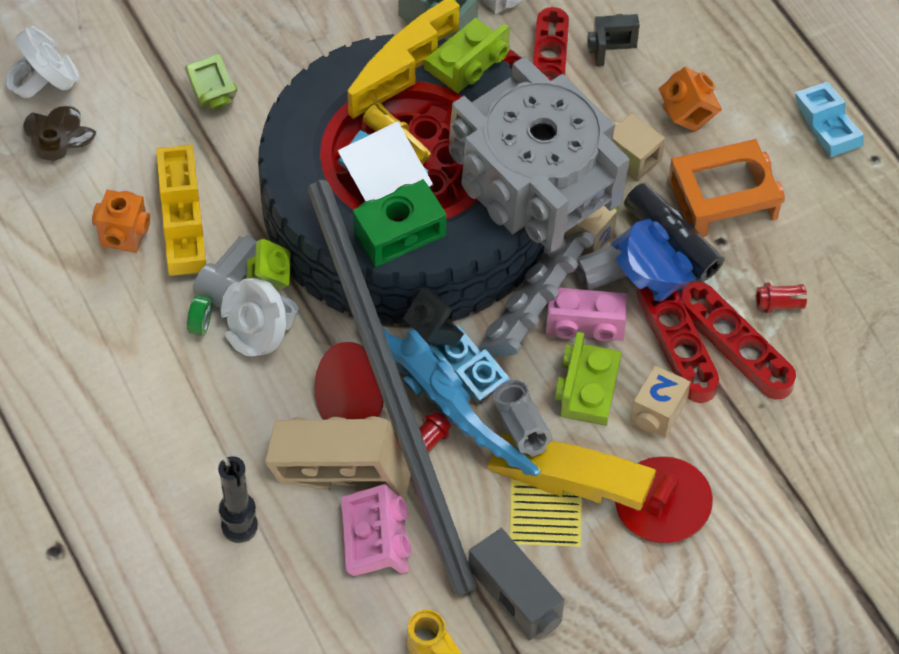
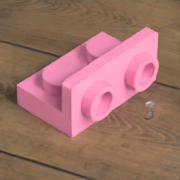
M557 288L559 294L555 300L548 301L546 334L568 339L576 337L577 332L585 333L584 338H595L602 342L623 341L626 325L627 293Z
M386 484L341 497L346 571L353 577L390 566L400 574L409 572L408 557L411 556V544L406 535L405 520L408 519V508L403 497L398 496Z

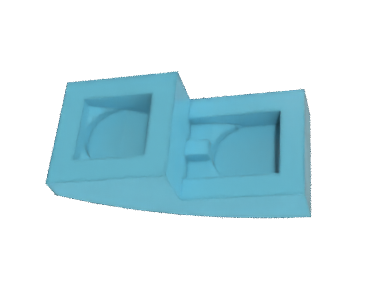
M828 82L795 93L796 102L808 126L830 158L863 146L864 135L845 114L846 102Z

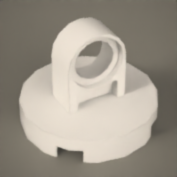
M30 26L17 35V46L22 52L23 57L10 69L7 75L6 85L9 90L27 99L34 96L48 82L61 90H69L79 79L78 70L67 54L61 58L54 49L57 43L43 31ZM29 73V76L25 83L22 86H20L24 77Z
M245 278L240 282L231 284L223 296L221 305V318L227 317L230 331L225 332L226 337L234 349L245 356L267 355L276 350L284 338L285 330L292 327L298 312V306L294 301L280 295L271 283L261 278Z

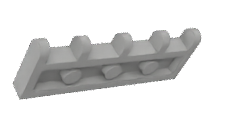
M586 231L566 235L563 237V244L551 253L544 247V255L537 264L525 274L526 281L519 291L508 298L505 303V311L499 319L487 328L485 332L486 338L478 349L480 351L486 349L493 358L516 355L522 347L520 342L528 330L534 329L539 323L538 316L548 301L555 300L559 294L557 288L568 273L574 272L577 268V259L583 250L590 248L595 242L594 236Z

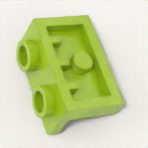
M474 18L424 59V69L459 93L467 85L476 83L487 68L495 62H501L507 56L510 50V27L503 23L496 30H493L477 18Z
M577 332L574 345L566 344L562 367L569 368L567 378L559 377L555 400L562 401L560 417L607 426L622 351L583 344L585 333Z

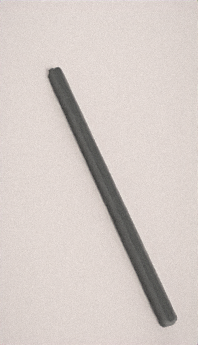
M325 180L317 181L310 184L307 191L452 590L458 596L470 593L476 589V582L335 197L328 182Z

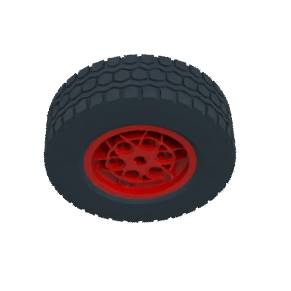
M394 34L376 36L373 40L366 38L351 42L349 47L343 45L330 51L329 56L325 57L323 55L309 64L307 70L302 69L291 79V84H287L281 91L267 115L259 145L258 170L262 211L270 242L290 251V276L301 287L305 286L306 291L320 302L325 300L327 306L341 313L347 311L349 316L353 317L307 191L310 184L325 180L332 189L381 324L393 326V323H400V326H410L403 318L422 288L431 289L451 308V312L447 317L451 322L468 317L472 311L476 314L492 306L494 300L500 301L512 292L513 286L517 288L525 280L527 271L540 260L544 252V246L541 243L534 242L529 237L525 226L512 235L503 224L498 225L492 220L487 208L477 198L473 199L466 193L462 186L463 165L458 164L449 152L452 103L463 96L472 103L512 76L511 65L504 60L499 63L495 62L484 71L476 83L467 85L457 93L427 72L423 64L416 68V84L381 103L392 116L400 122L407 123L409 125V132L430 151L429 159L422 166L429 170L427 174L433 183L429 188L434 192V196L446 213V236L375 268L353 229V210L364 203L365 199L350 172L337 162L341 157L338 150L350 145L360 130L369 135L376 132L363 122L365 112L354 119L348 114L347 90L367 63L394 37ZM443 38L438 41V48L447 40ZM393 219L392 221L399 222L403 221V219Z

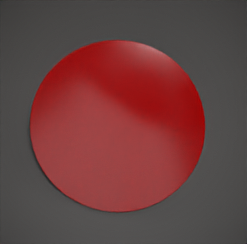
M341 342L332 346L323 355L315 376V398L323 420H328L331 417H341L344 419L380 417L384 400L364 346L355 342Z
M652 457L638 462V464L655 469V478L641 511L615 502L616 510L622 523L636 536L655 543L679 542L701 530L709 519L713 505L711 487L701 471L692 464L674 457Z

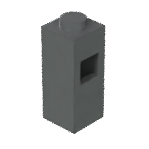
M502 527L469 549L468 563L472 574L529 640L540 633L547 635L559 626L563 617L565 599Z

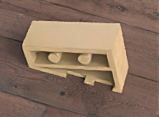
M376 416L367 417L366 419L331 417L328 420H308L296 417L291 420H275L265 463L279 483L329 491L331 484L355 487V493L386 484L398 496L406 500L411 474L395 430L388 419Z

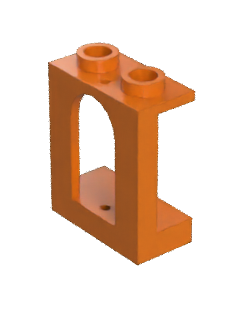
M757 139L671 158L668 182L683 218L691 223L702 237L707 236L709 222L767 209L772 221L777 220L781 203L785 201L783 186L779 181L775 182L771 173L770 157L767 152H762ZM747 161L757 187L704 200L693 174L694 172Z

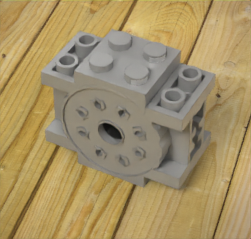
M525 56L513 63L512 76L472 103L465 96L452 103L449 152L458 164L463 165L462 186L471 198H477L487 208L490 217L498 225L503 224L512 235L525 226L529 237L534 242L541 243L550 253L563 244L564 233L603 206L611 211L622 203L630 161L612 142L615 124L563 73L550 81Z

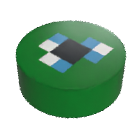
M200 295L193 298L187 318V330L189 333L201 336L206 334L212 315V298Z

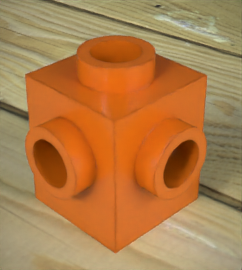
M684 66L681 70L672 74L670 79L658 88L664 100L662 106L666 114L674 123L695 132L722 111L713 91L715 90V84L704 72L698 73Z
M106 189L102 202L96 203L92 214V224L97 228L100 246L137 253L142 237L147 234L150 226V213L146 212L143 196H138L129 191L118 192Z

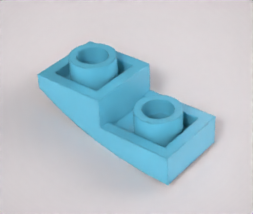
M456 325L464 333L456 347L439 344L438 346L429 344V347L439 361L444 360L462 381L461 386L470 397L480 403L491 395L500 384L509 381L510 378L486 349L480 352L462 328Z

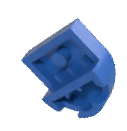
M647 219L636 222L612 243V246L620 250L621 254L617 257V262L628 278L639 289L648 286L653 293L654 300L663 302L673 292L684 289L686 285L694 282L697 278L691 272L693 266L688 258L681 252L676 253L667 241L669 240V235L659 223Z

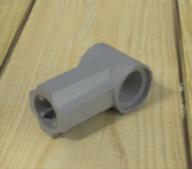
M622 234L614 238L610 246L577 259L578 266L575 270L578 281L583 289L593 290L625 277L631 281L617 262V257L621 254L620 250L612 246V243Z
M248 235L246 237L239 236L215 265L208 263L201 269L194 281L193 292L200 296L212 298L213 304L221 308L223 296L228 287L235 282H240L247 278V259L255 256L257 241Z
M510 380L500 384L494 390L493 398L503 429L509 432L520 453H527L533 457L545 452L547 445L552 441V435L534 405L527 385L519 380Z

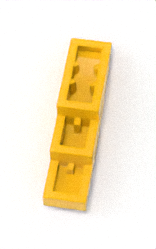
M443 0L418 16L392 37L367 63L347 90L348 114L352 119L366 112L372 105L382 103L416 84V68L423 65L424 59L438 49V41L459 30L460 5L455 0Z
M193 144L156 148L169 276L199 273L207 262Z
M502 433L501 438L517 448L511 435ZM551 441L547 445L546 451L532 457L530 454L523 453L540 469L541 472L537 476L523 474L522 470L517 467H511L506 460L501 457L498 458L494 454H492L487 465V469L560 497L563 496L564 491L599 504H601L603 498H607L641 511L656 473L655 469L614 455L557 441Z

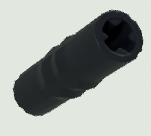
M645 182L640 183L630 191L624 200V206L639 221L650 219L652 222L659 223L669 235V240H667L676 253L681 252L688 258L693 266L691 271L701 281L710 279L718 272L725 261L724 257L698 233L691 223L683 218L679 211L672 208Z

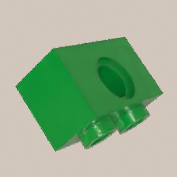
M422 179L413 184L401 185L393 193L377 200L371 199L362 203L353 210V229L376 268L399 256L445 237L446 213L426 181ZM393 219H403V221H399V222L392 221V220H393Z

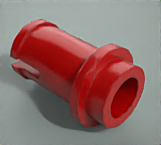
M769 282L764 283L763 287H757L755 300L757 309L764 310L765 313H772L773 309H805L807 299H791V296L807 295L806 287L804 284L772 286Z
M438 412L425 415L422 419L423 424L419 428L428 454L441 439L445 440L449 437V430L452 427L450 422Z

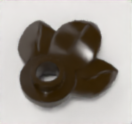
M73 106L57 107L51 110L48 116L31 113L25 118L23 124L25 135L32 139L33 150L39 158L47 161L62 158L68 148H80L88 145L96 136V130L80 126L81 113Z

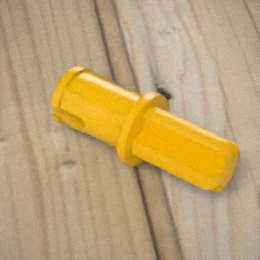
M381 103L372 105L365 112L363 122L376 132L398 122L421 164L423 165L429 159L430 151L409 132V125L405 122H400L392 116Z

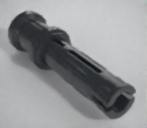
M236 456L227 457L228 467H226L224 460L218 465L223 494L219 504V515L222 520L221 529L223 535L229 541L244 543L252 539L258 531L256 504L254 499L248 494L244 462Z

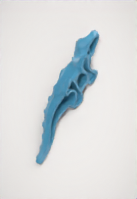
M382 327L399 372L406 374L403 381L417 397L424 393L437 407L438 411L448 418L451 424H455L460 428L463 435L470 436L479 447H486L491 450L496 457L503 458L511 467H517L525 475L537 476L541 472L523 453H520L517 448L490 430L479 419L468 404L471 397L461 386V379L444 360L439 361L433 355L429 345L415 329L411 328L407 331L408 337L403 340L391 335Z

